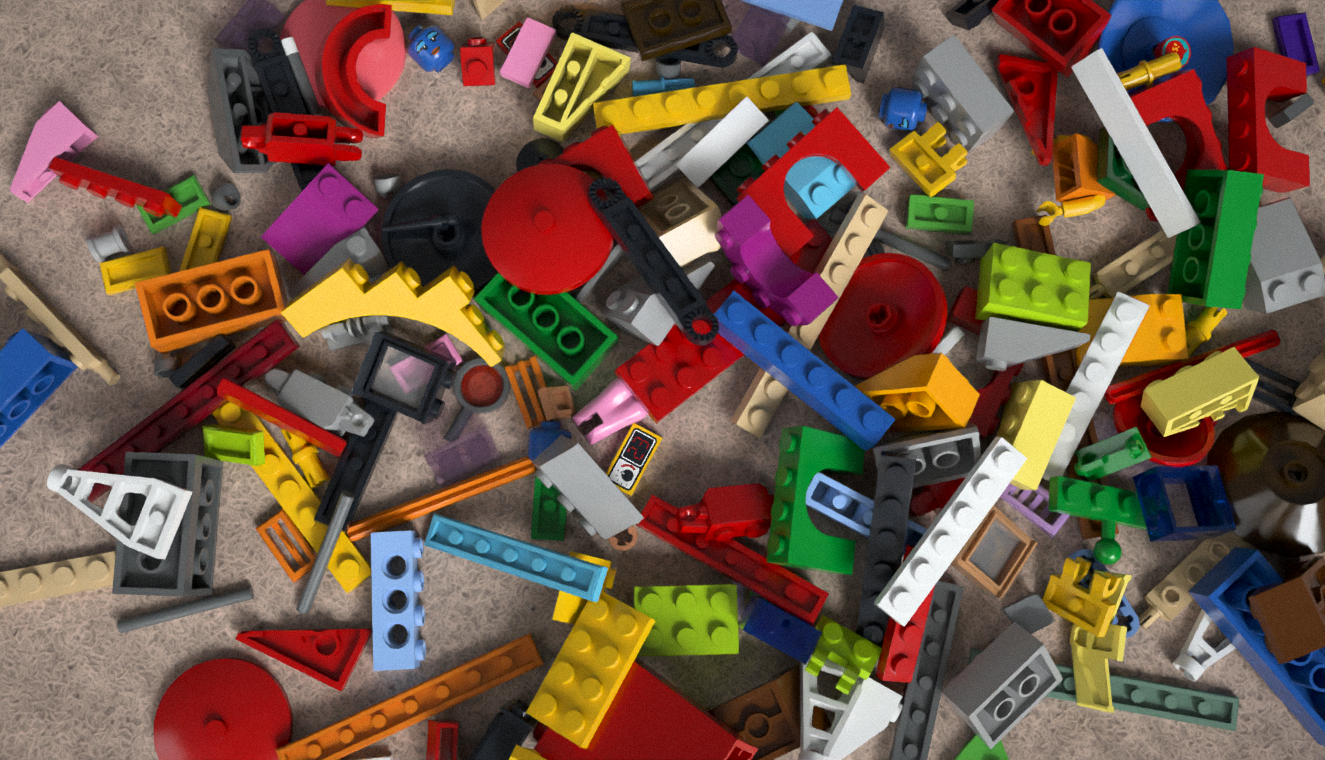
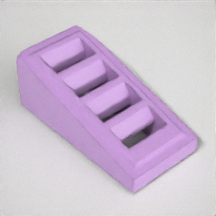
M1009 483L1000 495V498L1053 539L1071 515L1059 513L1051 524L1047 523L1045 519L1052 512L1048 511V505L1039 516L1034 511L1043 499L1049 503V491L1038 485L1037 490H1024L1016 500L1011 495L1018 487ZM1034 491L1038 495L1027 508L1022 503Z

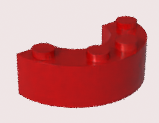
M375 4L359 8L337 22L322 40L315 64L318 91L332 116L344 127L357 128L363 131V136L375 139L384 137L386 104L373 100L363 91L357 80L355 66L359 53L366 45L382 43L390 38L392 5Z

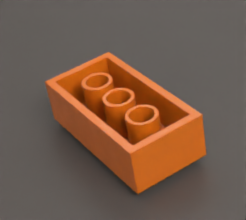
M269 249L135 283L150 345L161 353L207 342L214 339L218 334L226 337L268 326L276 319H281L283 322L287 321L281 314V311L288 304L277 259Z

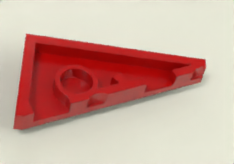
M999 54L995 60L998 74L1039 165L1048 166L1052 160L1058 71L1048 63Z
M370 628L241 631L235 639L330 687L343 691L373 630Z

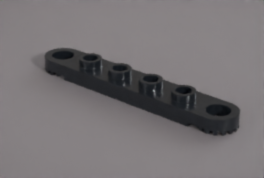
M573 6L561 7L553 15V28L556 29V35L563 40H568L571 33H575L607 48L638 53L624 15L592 9L582 10ZM566 18H573L577 21L574 28L571 27L570 30L569 28L567 30L562 28L560 23ZM726 34L661 55L660 57L724 68L732 65L737 59L738 44L732 36ZM719 45H725L730 48V52L725 57L724 55L722 57L720 55L716 56L713 50Z
M258 28L259 30L253 31L254 33L248 39V49L250 50L272 113L308 115L281 39L277 33L268 28ZM263 38H270L274 42V48L269 53L264 54L257 50V44ZM291 163L301 192L326 165Z
M602 177V179L597 178L589 187L588 202L685 337L695 345L702 346L711 343L719 331L717 316L715 317L714 313L711 312L706 305L707 302L632 200L623 192L620 184L618 185L617 181H613L610 177L609 179H606V177ZM606 189L614 197L609 202L608 200L604 202L603 199L597 198L596 192ZM702 320L709 325L710 332L706 335L697 334V331H694V327L692 328V323Z

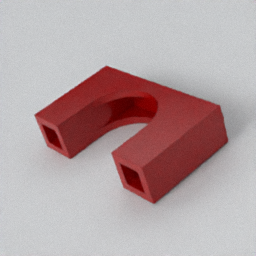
M1251 47L1226 57L1229 170L1264 174L1263 189L1277 193H1286L1310 186L1309 155L1280 146L1270 134L1265 120L1266 99L1274 102H1283L1307 93L1306 63L1257 47Z
M1195 69L1176 71L1155 80L1150 86L1144 85L1128 93L1146 126L1163 118H1169L1182 129L1187 144L1186 156L1183 164L1174 176L1183 192L1187 169L1229 170L1221 153V141L1216 136L1211 122V110L1206 105L1201 91V79L1196 74ZM1151 207L1146 208L1145 212L1149 220L1159 222Z
M838 107L831 113L827 108L824 109L811 121L815 127L809 133L804 135L800 131L786 144L790 149L781 158L777 154L772 156L761 167L765 172L756 181L749 177L736 189L740 193L736 198L738 203L749 195L771 220L770 229L777 245L788 258L793 256L814 237L811 231L790 209L784 196V181L793 165L808 157L827 158L835 162L862 192L891 168Z
M614 125L597 128L591 133L589 139L582 143H572L563 150L562 155L555 159H545L537 164H562L581 171L596 172L606 177V179L610 177L613 181L616 180L618 185L620 184L623 192L632 200L637 208L655 199L622 135Z
M965 286L959 291L947 321L980 336L981 323L984 320L975 319L978 291ZM1024 363L1006 367L1004 371L994 370L989 383L984 388L976 390L980 395L968 423L972 422L977 426L979 440L985 438L987 434L991 436L999 422V418L996 417L1000 405L1004 406L1007 403L1012 392V388L1008 386L1012 377L1019 375Z

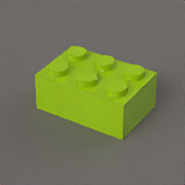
M993 243L980 260L975 319L985 321L989 317L1078 332L1088 323L1091 263Z
M737 584L634 587L635 609L655 620L636 657L739 654Z

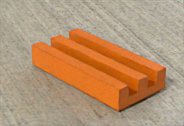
M536 356L529 358L527 361H520L516 365L505 367L527 429L541 425V421H547L526 369L531 366L533 367L540 389L547 386ZM520 371L537 419L531 420L514 372Z
M281 509L255 528L293 583L311 571L317 554L284 509ZM280 519H282L310 559L309 563L305 562L278 523ZM272 526L300 566L298 571L294 570L267 531L269 527Z

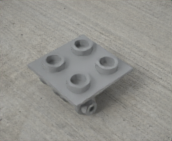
M376 275L369 281L372 283L382 275ZM387 315L353 317L321 328L323 338H327L329 351L371 342L374 332L387 331L393 334L390 316Z

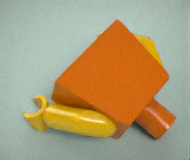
M1075 133L1073 135H1057V138H1053L1052 159L1056 201L1061 202V205L1057 206L1054 202L1046 201L1039 206L1036 212L1045 211L1050 215L1039 220L1038 224L1042 226L1050 225L1059 215L1068 218L1088 214L1101 208L1106 200L1117 195L1097 182L1098 145L1090 137Z

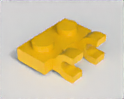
M939 122L935 123L922 136L914 130L889 149L890 156L930 198L956 179L955 171L967 164L965 156L968 154V151L960 143L956 144L943 157H940L934 151L947 143V139L944 137L946 129Z
M1070 557L1066 558L1062 575H1051L1042 600L1046 607L1054 613L1097 637L1105 636L1117 606L1109 601L1108 598L1117 589L1121 577L1111 572H1106L1105 575L1095 573L1090 591L1079 585V582L1087 574L1092 562L1082 557H1076V560Z

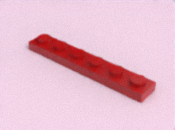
M652 494L641 512L644 518L636 526L813 625L829 593L778 564L767 563V558L733 539L725 542H718L716 539L704 541L702 533L680 532L676 519L678 508Z

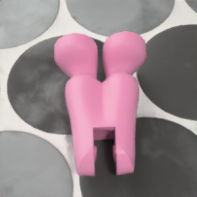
M616 378L596 398L578 411L572 419L577 426H580L586 421H590L595 415L598 414L603 423L585 436L589 444L593 445L616 431L642 420L648 413L622 381Z

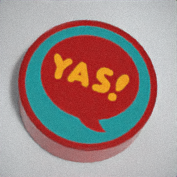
M1172 36L1162 40L1157 45L1155 59L1169 53H1175L1180 57L1182 68L1190 59L1191 49L1184 38Z

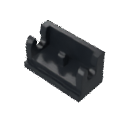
M853 5L832 60V64L836 66L846 64L847 72L853 74L854 80L862 84L865 82L885 29L884 12Z

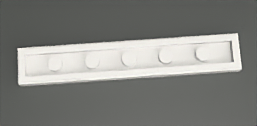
M1101 48L1073 65L1071 68L1167 237L1170 238L1199 224V218L1103 49Z

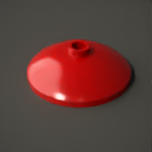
M1143 393L1115 403L1113 421L1118 434L1137 427L1152 458L1147 459L1151 462L1169 467L1193 465L1202 460L1213 446L1215 431L1210 416L1204 417L1197 427L1163 437L1141 408Z

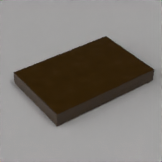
M628 0L621 3L623 14L642 62L732 33V25L722 0Z

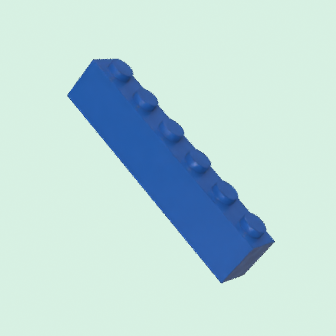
M735 291L731 293L714 314L719 322L718 334L863 450L867 451L874 447L895 421V418Z

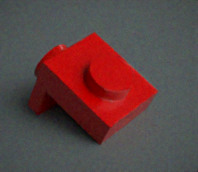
M486 37L468 38V43H463L460 47L463 86L495 85L494 42H487Z

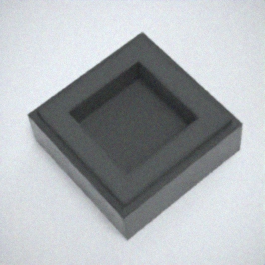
M1306 93L1289 103L1268 120L1275 128H1279L1313 105L1314 100Z

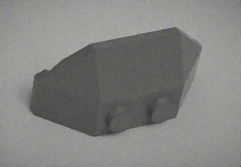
M212 48L208 98L219 156L233 173H266L275 162L269 161L267 154L259 153L257 149L243 148L241 141L242 126H261L262 123H267L268 115L272 114L254 61L246 50Z

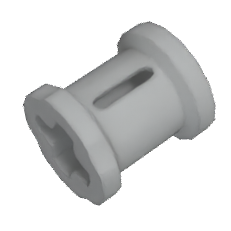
M120 224L113 226V230L97 236L90 234L86 236L89 251L98 263L105 261L107 256L118 252L128 253L132 251L127 233Z

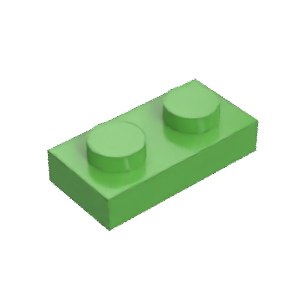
M910 194L907 199L905 229L969 235L972 232L974 201L942 197L930 198L929 196Z

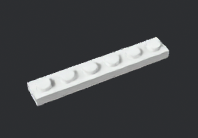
M1117 292L1066 393L1076 397L1042 478L1050 481V477L1063 475L1150 305Z
M995 437L879 594L874 604L900 625L905 626L1028 458L1002 437Z

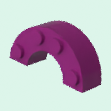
M747 195L718 220L717 232L714 234L716 241L723 248L728 260L732 264L730 271L738 282L746 283L753 291L752 296L759 306L764 309L769 307L794 327L797 325H808L839 297L817 272L810 273L802 270L784 254L772 235L770 229L771 220L753 199Z

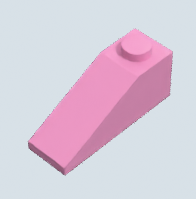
M59 101L54 106L49 107L35 123L10 191L28 203L57 176L49 169L54 157L72 162L98 135L62 102Z

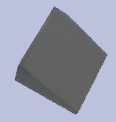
M1030 592L1003 609L1011 623L1016 622L1030 634L1055 622L1037 592Z

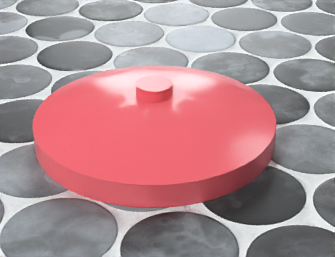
M305 0L288 17L282 29L280 39L294 38L318 105L321 108L327 109L319 94L316 83L315 64L318 49L328 31L345 16L359 8L326 5L325 0ZM393 10L390 38L382 43L366 45L359 53L355 66L360 86L366 94L376 101L385 96L394 87L402 74L406 61L407 45L405 34Z

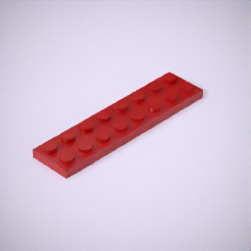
M816 219L805 225L814 237L789 258L795 265L810 273L815 272L833 240ZM736 279L706 300V305L715 314L731 293L735 291L779 327L786 323V319L769 307L764 309L759 306L752 296L753 291L746 283L742 284ZM697 320L692 323V328L694 327V331H697V334L706 335L710 332V327L706 322ZM675 324L659 346L652 343L648 344L619 366L614 373L657 424L745 354L718 333L711 343L702 346L695 345L685 337L677 324Z

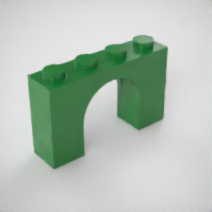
M806 426L782 428L779 440L778 469L775 474L774 503L771 508L770 537L767 542V563L828 574L852 575L856 541L828 536L816 529L807 513L806 494L811 480L820 471L841 476L863 474L865 450L846 436Z

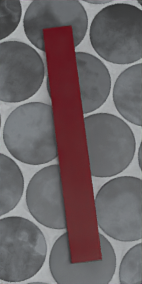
M276 319L78 470L123 475L126 452L160 453L225 404L227 400L217 395V387L223 378H227L246 388L300 347L299 343L281 319ZM95 483L88 500L90 502L95 501L111 490L112 487Z

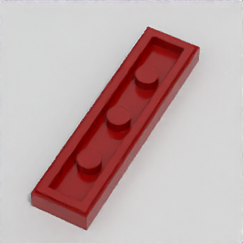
M223 378L217 387L218 396L338 458L347 444L346 440L227 378Z

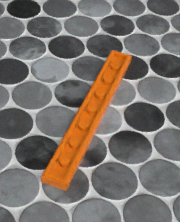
M531 633L278 748L276 753L279 760H338L544 664Z

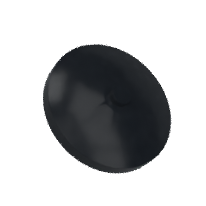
M452 169L428 172L405 184L389 203L383 218L382 227L432 218V215L442 214L446 216L452 212L459 215L460 222L455 226L445 224V227L435 229L434 227L414 230L381 232L383 251L390 267L393 268L400 262H403L407 268H412L419 275L421 285L424 287L446 270L455 266L459 272L463 271L469 276L474 285V294L482 290L498 273L486 254L482 240V220L486 206L496 191L495 188L474 174Z

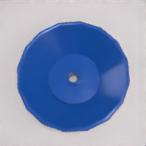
M1113 1L1107 11L1111 14V19L1099 36L1097 49H1103L1115 72L1120 73L1139 65V62L1142 60L1147 62L1154 60L1155 56L1152 54V48L1156 50L1157 45L1166 38L1180 36L1188 42L1191 49L1188 63L1180 70L1195 69L1202 82L1201 91L1207 106L1212 103L1227 81L1226 57L1233 55L1234 52L1230 20L1219 1ZM1141 85V86H1138V87H1136V88L1130 89V90L1127 91V93H1129V92H1131V91H1133V90H1135V89H1138V88H1140V87H1142V86H1144V85ZM1169 118L1159 120V122L1164 123L1173 121Z

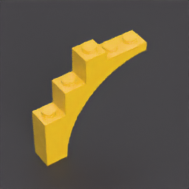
M348 258L290 300L281 311V314L303 338L317 329L344 319L369 315H387L418 320L452 334L477 352L490 367L502 360L505 350V344L500 334L495 330L491 331L484 323L481 311L475 305L469 304L475 292L473 282L465 272H459L455 266H452L423 287L419 275L412 268H407L403 262H400L371 283L365 269Z

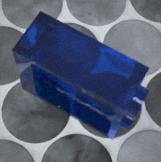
M1217 465L1155 466L1133 476L1150 542L1213 539L1236 530ZM1165 484H1186L1198 526L1177 527Z
M753 593L738 619V625L743 631L804 664L807 663L822 634L821 631L811 624Z

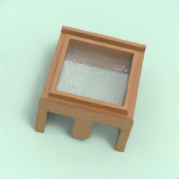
M994 504L951 562V565L977 587L1002 599L1038 543L1027 536L997 509Z

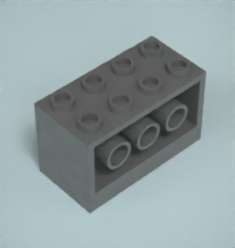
M126 452L123 475L161 479L192 491V495L166 559H157L137 551L117 539L112 594L155 596L212 595L223 461L197 454ZM126 493L120 505V517L130 525H136L147 499L146 496L141 493Z

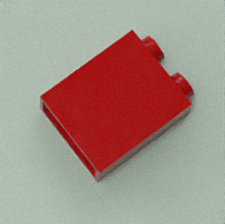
M637 657L587 749L579 747L540 721L533 732V739L537 742L534 750L547 760H752L758 751L757 747Z

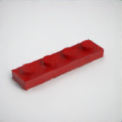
M57 157L53 158L49 169L60 177L58 181L66 187L78 190L80 186L86 188V191L102 199H106L108 195L114 197L118 203L129 208L139 205L146 212L157 217H162L163 214L177 218L182 208L166 192Z
M906 546L903 562L915 546ZM935 586L905 626L900 625L889 616L875 674L882 681L911 683Z

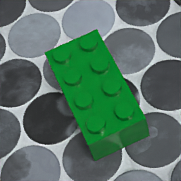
M1187 169L1184 194L1199 218L1200 223L1176 236L1167 294H1181L1182 302L1208 307L1241 309L1246 293L1245 284L1248 266L1251 262L1254 232L1257 228V213L1259 201L1263 193L1262 183L1264 174L1233 170Z
M497 273L474 298L479 308L574 391L585 382L619 344L618 336L567 292L552 295L530 293L510 284Z

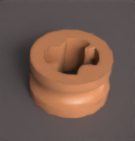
M634 526L628 528V534L633 535L630 543L625 541V546L618 545V539L613 536L608 538L609 543L619 551L631 549L637 541L638 534Z

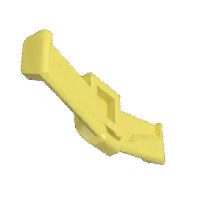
M1094 570L1088 590L1091 591L1095 573L1105 575L1107 571ZM1111 572L1121 577L1117 589L1108 598L1109 601L1117 606L1105 636L1097 637L1078 625L1073 624L1071 625L1069 643L1072 649L1077 705L1115 713L1112 706L1108 659L1123 661L1127 627L1113 625L1112 623L1128 581L1131 580L1132 576Z

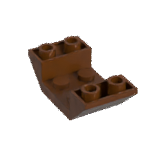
M1307 555L1293 558L1284 566L1286 580L1261 586L1248 597L1251 614L1259 621L1265 634V644L1268 650L1275 655L1278 664L1287 663L1325 647L1324 556Z
M800 663L771 676L772 680L713 708L711 706L705 708L758 748L752 760H774L800 747ZM814 706L812 726L813 728L825 731L832 725L825 710Z

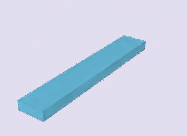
M436 513L433 514L424 542L425 546L593 602H598L608 570L604 566Z

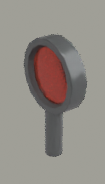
M477 358L465 363L459 369L454 382V393L463 406L443 439L454 445L474 412L478 414L491 413L499 409L506 402L510 392V381L505 369L497 363L490 367L483 358Z

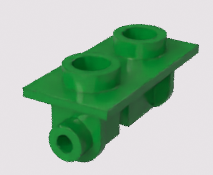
M1133 427L1075 451L1078 463L1074 465V468L1079 476L1084 475L1091 482L1150 459L1152 456L1138 428Z

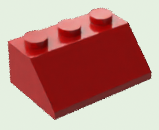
M999 0L991 9L996 23L1066 78L1074 72L1071 67L1091 53L1100 34L1111 19V14L1092 0Z

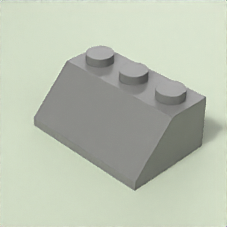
M972 422L968 423L966 428L938 429L918 432L894 439L889 438L879 441L872 447L877 471H879L881 450L917 455L912 488L965 478L981 458L979 432L977 426Z
M560 435L532 461L538 469L535 476L548 489L552 485L560 493L556 499L569 513L575 510L582 519L578 523L591 537L596 533L606 540L639 523L644 518L578 442Z
M1014 622L1006 630L1000 632L996 640L982 653L976 655L968 667L958 676L952 678L947 687L941 692L953 710L984 744L992 749L1063 678L1044 644Z

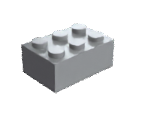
M955 35L925 54L911 78L913 82L912 89L919 90L922 94V99L925 98L932 107L931 113L936 121L941 124L944 122L951 131L950 137L955 145L960 143L968 153L996 134L1014 112L1013 108Z

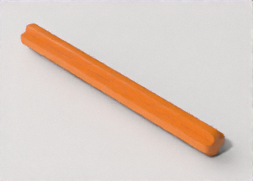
M528 456L355 521L351 523L347 535L351 541L361 540L371 536L373 532H382L536 472V467Z

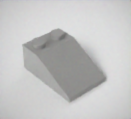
M1291 198L1281 199L1258 207L1257 228L1254 232L1251 262L1248 266L1245 284L1246 293L1243 298L1247 310L1267 314L1325 296V276L1322 262Z
M696 258L691 265L682 268V270L698 290L715 265L711 261ZM641 275L620 286L617 291H614L608 297L606 307L601 312L629 336L656 346L660 345L675 323Z

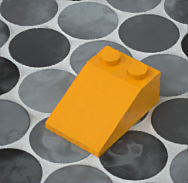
M1181 294L1130 296L1150 306L1119 366H1167L1189 359ZM1114 298L1089 300L1088 323L1078 332L1090 334V341L1076 347L1077 367L1080 366Z
M942 352L915 355L854 386L895 418V421L886 432L966 428L980 395Z

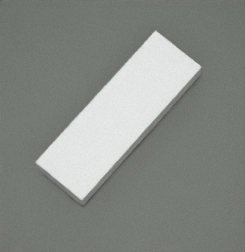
M746 97L678 161L676 166L699 188L769 120Z

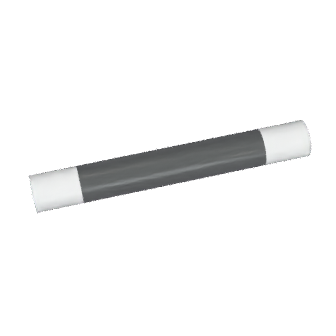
M287 37L282 39V46L308 115L323 116L294 38Z

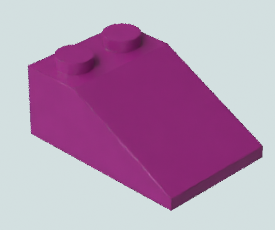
M327 164L264 232L261 238L305 275L335 244L359 231L379 209L330 164Z

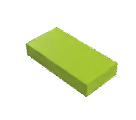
M217 424L203 426L205 457L253 466L265 464L263 431Z

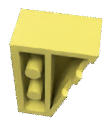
M571 33L533 117L534 130L564 142L594 110L593 103L601 102L629 73L631 58L575 33Z
M1235 347L1224 352L1216 351L1210 354L1203 362L1193 367L1187 365L1178 370L1174 376L1164 381L1159 379L1150 383L1144 390L1141 408L1163 437L1197 427L1200 424L1198 420L1207 416H1211L1215 421L1225 416L1223 411L1236 408L1239 413L1246 411L1259 376Z
M1043 380L1012 383V392L1006 403L997 437L1005 439L1028 458L1010 482V484L1024 490H1037L1076 397Z

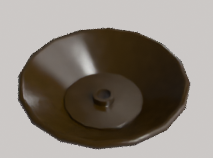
M1277 411L1244 416L1222 430L1207 455L1205 484L1213 509L1231 532L1263 552L1291 558L1324 553L1325 431L1302 416ZM1288 472L1294 473L1297 477V481L1292 480L1289 477Z

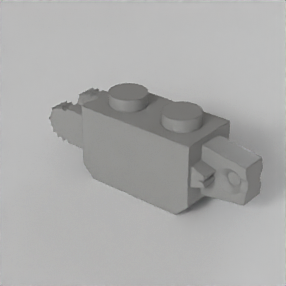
M275 368L266 373L264 381L278 395L279 406L339 437L343 436L345 431L364 437L374 422L371 415L362 410L353 400L354 394H350V390L339 384H336L335 388L325 384L327 381L315 372L309 371L308 374H305L295 369L291 375Z

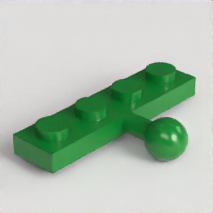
M1062 476L1050 477L1048 511L1102 521L1101 539L1096 542L1093 549L1095 558L1102 564L1112 565L1121 558L1122 549L1115 540L1116 524L1158 533L1168 532L1169 499Z

